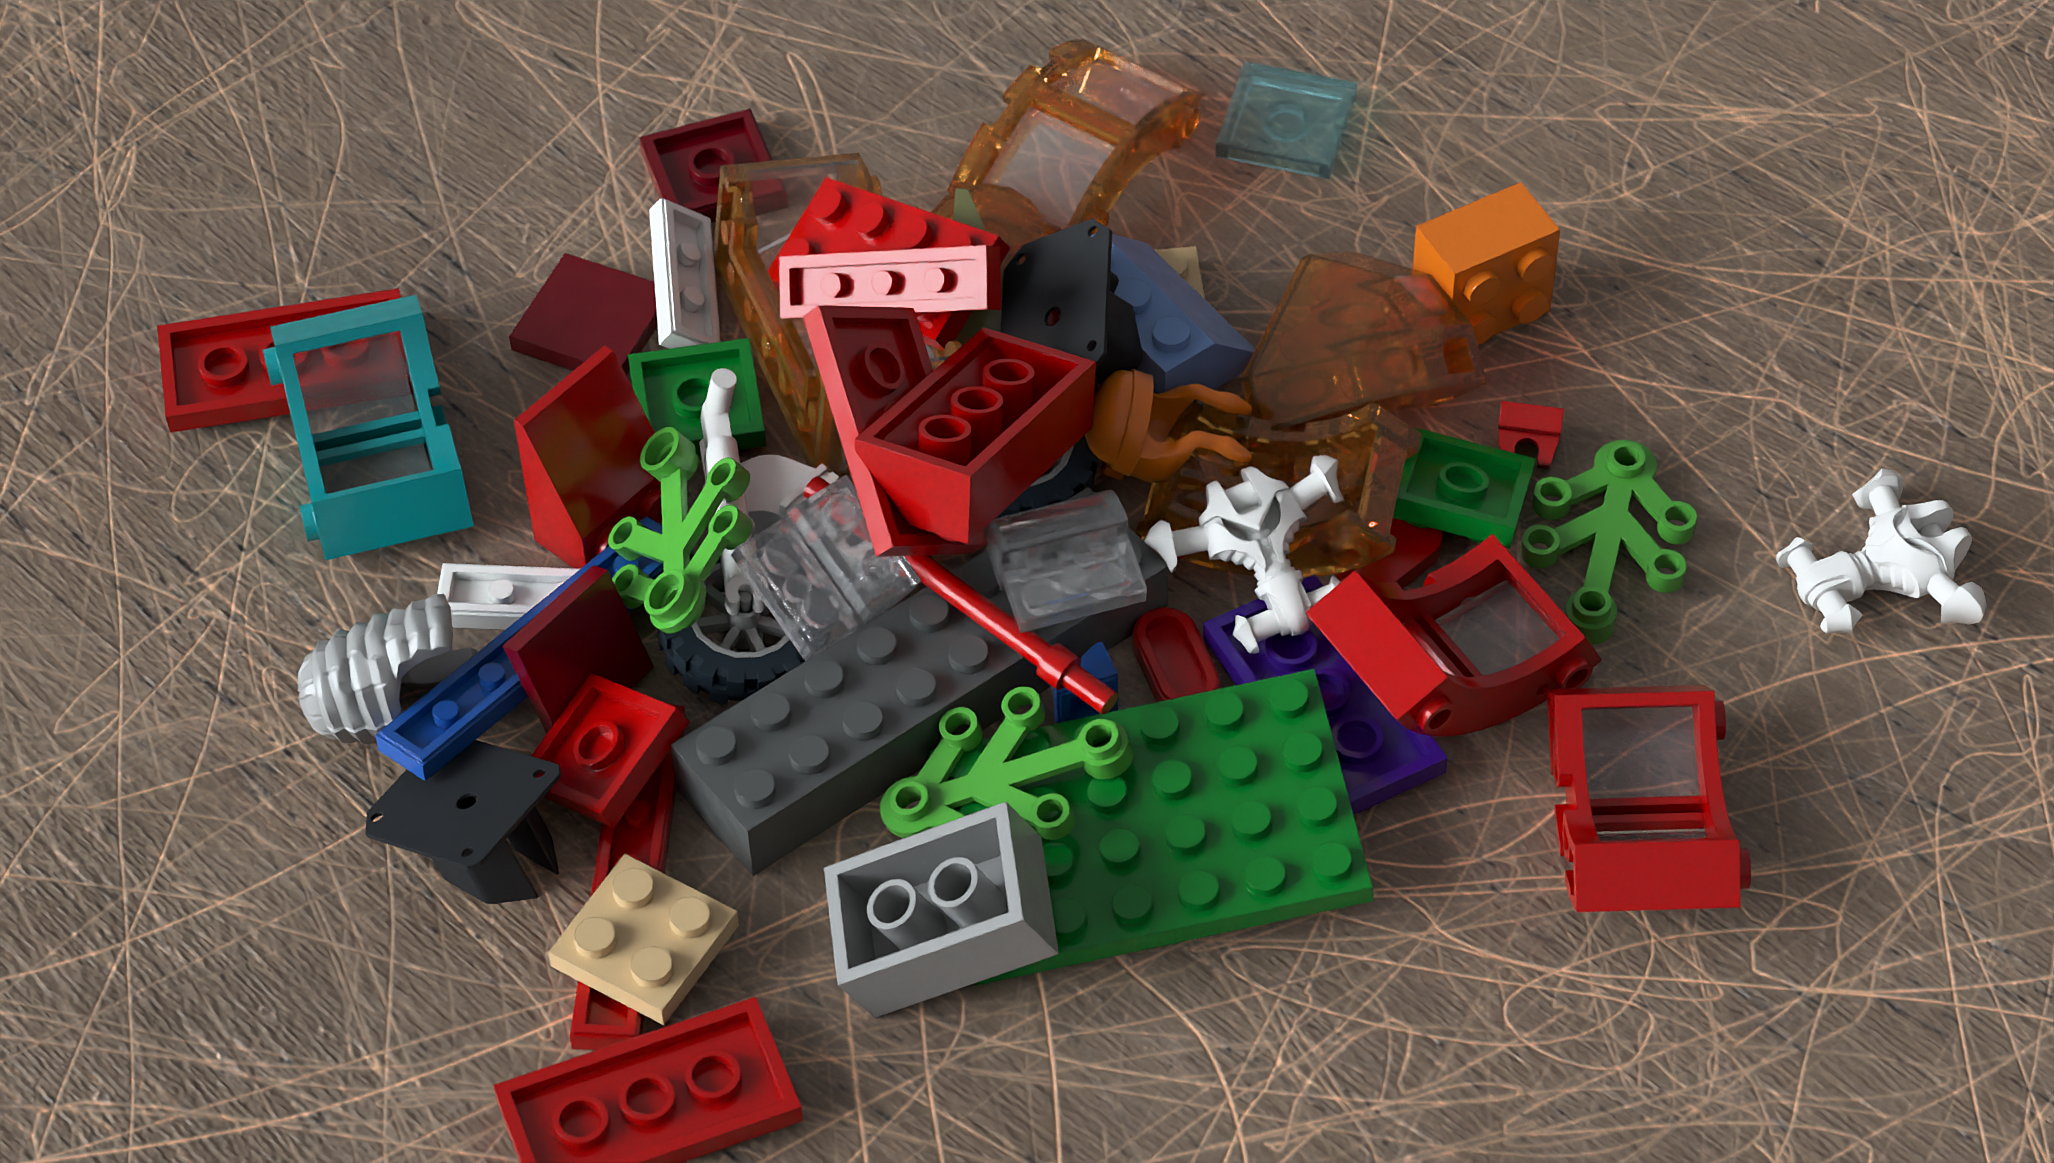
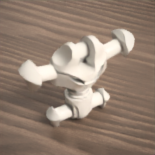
M1327 455L1313 456L1310 467L1311 474L1291 488L1281 480L1267 477L1252 466L1241 470V476L1244 481L1241 484L1226 490L1216 480L1206 485L1207 508L1199 517L1200 526L1171 531L1170 523L1160 520L1147 533L1144 542L1162 556L1171 573L1176 570L1177 556L1208 551L1210 560L1222 559L1225 562L1231 560L1236 565L1243 564L1248 570L1254 569L1256 572L1254 576L1259 581L1257 583L1258 587L1254 591L1260 600L1265 601L1268 610L1247 619L1235 615V628L1233 636L1251 654L1260 653L1257 642L1278 633L1281 636L1287 634L1296 636L1309 630V625L1313 624V622L1305 612L1341 582L1332 575L1328 585L1306 594L1301 583L1303 580L1301 570H1295L1294 567H1291L1290 559H1286L1285 556L1290 553L1289 544L1294 541V534L1299 531L1300 524L1307 520V516L1303 512L1304 509L1325 495L1333 503L1344 501L1337 479L1338 460Z
M1881 468L1871 480L1852 494L1860 508L1874 510L1876 516L1869 520V537L1861 551H1857L1854 554L1839 551L1832 556L1818 561L1812 553L1814 544L1796 537L1788 547L1778 552L1776 561L1781 568L1791 566L1797 575V590L1800 599L1809 607L1822 612L1825 618L1822 620L1820 627L1826 634L1838 632L1852 633L1855 624L1863 615L1846 602L1861 598L1866 590H1886L1913 598L1930 594L1942 605L1941 624L1962 623L1969 625L1979 623L1987 607L1983 589L1974 582L1959 586L1953 581L1955 570L1966 556L1972 542V537L1968 530L1963 527L1945 532L1952 522L1954 514L1953 509L1946 501L1934 500L1920 504L1902 505L1901 508L1898 500L1903 490V477L1893 470Z

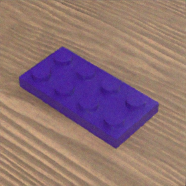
M1315 574L1304 578L1301 582L1306 594L1323 587V584ZM1258 598L1203 622L1204 641L1235 685L1315 669L1353 815L1446 773L1448 758L1434 738L1417 734L1401 725L1314 623L1309 625V630L1300 635L1291 636L1287 634L1281 636L1278 633L1259 641L1257 644L1260 653L1251 654L1233 636L1235 615L1247 619L1268 610L1265 601Z

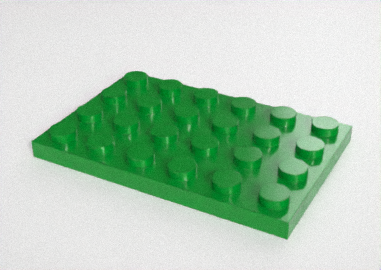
M1315 669L1112 711L1104 715L1098 714L1046 725L1029 731L1011 760L1076 740L1082 728L1087 723L1096 719L1114 721L1125 729L1133 748V760L1124 773L1111 779L1094 778L1083 767L1017 788L1038 798L1049 793L1060 794L1067 799L1075 817L1074 827L1065 837L1058 840H1048L1041 837L1059 954L977 982L976 986L1374 901L1373 886ZM992 737L982 739L973 750L964 752L947 781L967 775ZM1103 740L1093 747H1102L1110 740ZM935 749L929 750L930 756L932 755ZM972 802L953 808V810L967 816L989 807L978 802ZM1050 812L1044 817L1043 822L1056 821L1062 815V812Z

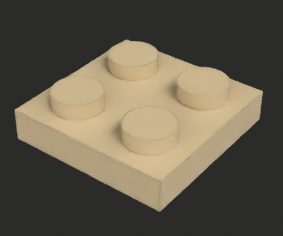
M624 854L548 951L550 965L564 974L665 1025L738 928V912Z

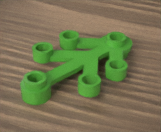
M665 427L654 433L644 445L640 455L641 467L661 482L662 534L648 529L637 519L629 516L621 519L613 527L608 538L609 547L628 561L644 556L663 563L664 572L655 580L634 564H627L620 568L612 580L627 608L634 609L644 604L645 610L650 614L652 624L662 632L669 634L690 627L700 618L705 607L706 587L704 582L724 549L735 550L742 546L749 538L753 529L751 518L734 505H726L717 511L722 501L733 502L741 497L750 483L749 471L730 457L719 460L710 469L706 478V485L688 512L687 481L695 473L699 464V457L695 453L696 450L693 442L673 427ZM709 524L708 535L690 561L692 549Z
M1616 440L1602 446L1595 455L1594 468L1567 481L1558 477H1546L1539 480L1534 487L1532 506L1536 514L1544 519H1560L1567 515L1571 505L1601 492H1606L1602 506L1554 529L1541 524L1530 526L1522 535L1521 558L1526 564L1535 568L1549 567L1557 561L1559 555L1595 538L1584 586L1568 598L1565 607V615L1587 638L1591 645L1606 641L1614 632L1617 606L1613 598L1610 597L1609 590L1620 543L1646 572V581L1655 591L1672 593L1679 590L1684 583L1687 567L1686 560L1680 553L1674 550H1661L1628 511L1631 498H1635L1658 522L1657 532L1664 541L1671 544H1684L1690 541L1695 534L1697 523L1695 509L1688 503L1672 501L1654 481L1657 470L1655 456L1646 446L1631 440ZM1552 495L1559 497L1561 500L1549 501L1544 497ZM1680 520L1683 521L1685 525L1677 526L1671 524L1668 521ZM1536 543H1542L1547 545L1549 548L1536 549L1531 545ZM1668 568L1673 570L1675 573L1663 574L1659 572L1657 569Z
M1017 687L1009 691L1003 698L1001 706L1005 719L969 773L950 781L947 780L963 753L973 750L981 742L983 730L971 709L956 707L947 711L939 722L942 740L918 776L903 778L887 789L880 803V815L891 833L906 838L965 816L953 810V808L972 802H978L987 807L1007 802L1029 825L1036 828L1041 837L1048 840H1058L1068 835L1075 824V817L1067 799L1056 793L1045 794L1038 798L1017 788L1083 767L1088 774L1097 779L1115 778L1124 773L1133 760L1132 745L1125 729L1120 724L1107 719H1096L1087 723L1082 728L1076 740L1011 760L1029 731L1038 728L1045 718V708L1039 694L1030 687ZM1022 705H1033L1031 710L1025 714H1014ZM970 725L965 733L952 735V732L957 727ZM1103 740H1110L1102 747H1093ZM920 801L914 808L904 809L909 804ZM1050 812H1062V815L1056 821L1043 822L1044 817Z

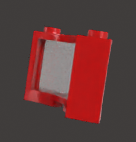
M1493 534L1465 555L1438 570L1430 572L1424 580L1423 587L1403 590L1397 582L1388 583L1369 580L1354 570L1305 612L1392 716L1406 729L1427 736L1448 737L1464 735L1501 724L1547 700V689L1580 688L1590 678L1593 668L1602 661L1587 638Z
M1705 685L1547 689L1551 775H1554L1556 787L1565 788L1566 804H1556L1554 808L1556 833L1560 856H1565V860L1568 862H1574V870H1565V884L1575 911L1605 912L1741 908L1740 889H1749L1751 885V860L1749 850L1747 848H1739V839L1732 829L1723 794L1717 740H1724L1726 735V712L1723 700L1715 701L1714 690Z

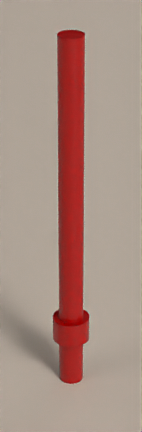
M820 476L814 477L805 487L803 496L873 547L861 506ZM929 555L887 557L1037 667L1036 675L1055 689H1068L1102 715L1106 714L1114 706L1118 693L1082 668V659L1061 643H1056L1053 646Z

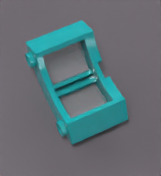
M416 295L270 327L275 347L262 349L271 386L284 384L311 498V503L299 505L308 542L320 539L325 560L474 527L462 469L450 426L446 422L443 406H431L429 397L441 395L423 313ZM397 331L400 334L406 362L403 361ZM408 374H409V376H410L411 385H412V389H413V393H414V397H415V402H416V406H417V410H418V411H415V408H414V403H413V399H412V395H411V391H410V386H409V382H408V378H407V375H408ZM425 448H427L432 470H430Z

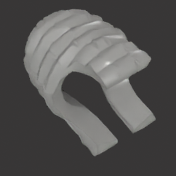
M445 594L431 595L426 600L413 601L406 610L393 608L390 613H374L369 623L356 622L350 631L336 629L330 640H318L315 649L305 656L298 672L297 682L298 691L300 692L299 703L307 721L316 732L328 739H338L346 744L357 741L367 745L372 744L376 741V734L402 714L399 701L401 686L409 689L431 690L477 653V650L471 647L451 650L453 626L451 608Z

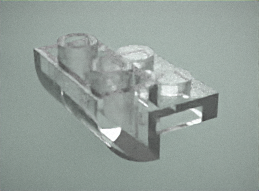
M847 475L796 505L789 515L738 545L731 554L736 564L805 662L887 612L921 582V579L904 556L876 557L855 486Z
M1106 490L995 518L984 529L988 543L985 547L1000 591H1006L1020 633L1146 601L1147 586L1127 534L1128 518L1114 491Z

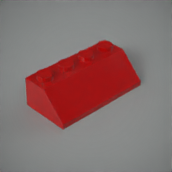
M983 327L858 435L854 440V451L911 526L935 533L944 540L960 541L969 544L1092 428L1096 361Z

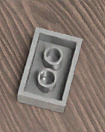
M1007 802L824 867L837 985L875 1018L1059 954L1041 836Z

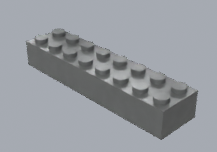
M1089 487L951 571L1053 646L1056 643H1061L1080 658L1094 644L1101 641L1108 651L1133 635L1134 625L1140 616L1155 608L1168 607L1167 564ZM926 587L671 744L676 788L688 804L751 875L754 876L882 795L895 782L910 777L921 770L930 758L929 750L936 749L942 740L939 722L947 711L956 707L971 709L975 713L982 730L1004 717L1001 705L1003 698L1009 691L1017 687H1030L1040 694L1050 688L1051 685L1036 675L1037 667L930 588ZM970 725L957 727L952 732V735L965 733Z

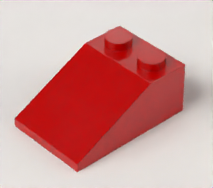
M604 345L514 419L534 540L572 568L578 569L584 567L609 546L608 538L610 532L621 519L631 516L640 521L647 516L657 523L662 521L661 482L644 470L640 464L642 449L655 432L615 352Z

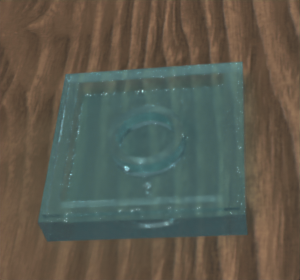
M1244 61L1216 141L1215 157L1330 179L1356 100L1357 83Z

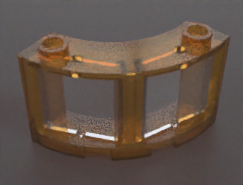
M1076 39L1064 42L1050 49V62L1041 69L1030 64L1003 93V102L1009 105L992 126L984 122L982 123L956 169L947 192L955 195L956 188L968 189L975 206L1041 238L1089 219H1094L1107 227L1109 212L1133 178L1158 155L1171 149H1180L1183 141L1188 140L1192 136L1200 120V109L1198 106L1203 94L1088 40ZM1097 228L1092 231L1091 235L1097 233Z

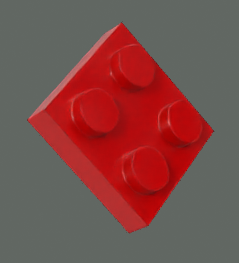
M591 673L531 755L535 758L559 764L562 777L544 798L615 828L662 760L669 753L671 744L677 741L690 721L677 707ZM545 772L539 773L535 778L543 776Z

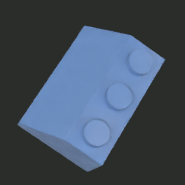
M1112 234L1111 271L1119 279L1114 294L1133 306L1143 354L1138 370L1150 373L1153 376V393H1162L1188 384H1202L1215 390L1261 362V354L1148 243ZM1056 308L1055 311L1061 316V309Z

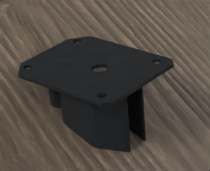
M1089 219L1022 245L1004 269L1000 332L1096 361L1095 396L1098 390L1097 383L1101 385L1113 372L1118 370H1138L1143 354L1133 306L1114 294L1119 279L1111 271L1112 230L1094 219ZM1097 228V233L1091 237L1092 231ZM1025 255L1024 262L1019 264L1021 257ZM1056 308H1060V319L1055 325H1049L1047 320L1050 313Z
M475 740L426 781L406 769L367 811L365 834L368 838L432 858L445 880L484 903L498 904L538 898L535 889L506 838L509 839L517 852L557 875L559 874L553 838L535 806L562 777L559 764ZM545 772L543 776L535 778L539 773ZM382 816L380 820L373 821L376 817Z

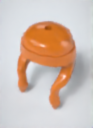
M1131 369V371L1118 370L1113 372L1102 382L1094 396L1093 425L1085 434L1089 449L1097 458L1103 461L1100 470L1101 474L1117 480H1122L1124 475L1150 483L1162 482L1171 478L1188 460L1196 448L1215 451L1234 461L1248 463L1252 460V453L1230 436H1220L1204 431H1192L1176 441L1164 442L1178 417L1194 400H1199L1231 414H1251V405L1234 393L1216 391L1202 384H1188L1156 394L1153 393V376L1150 373Z

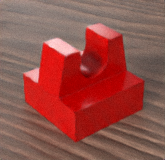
M1501 401L1498 423L1499 449L1515 453V449L1519 444L1523 442L1533 443L1539 451L1537 468L1550 469L1558 444L1560 443L1564 408Z

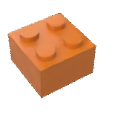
M1521 182L1416 226L1409 307L1447 355L1468 346L1480 345L1491 338V336L1519 324L1534 322L1543 314L1551 311L1560 237L1559 227Z

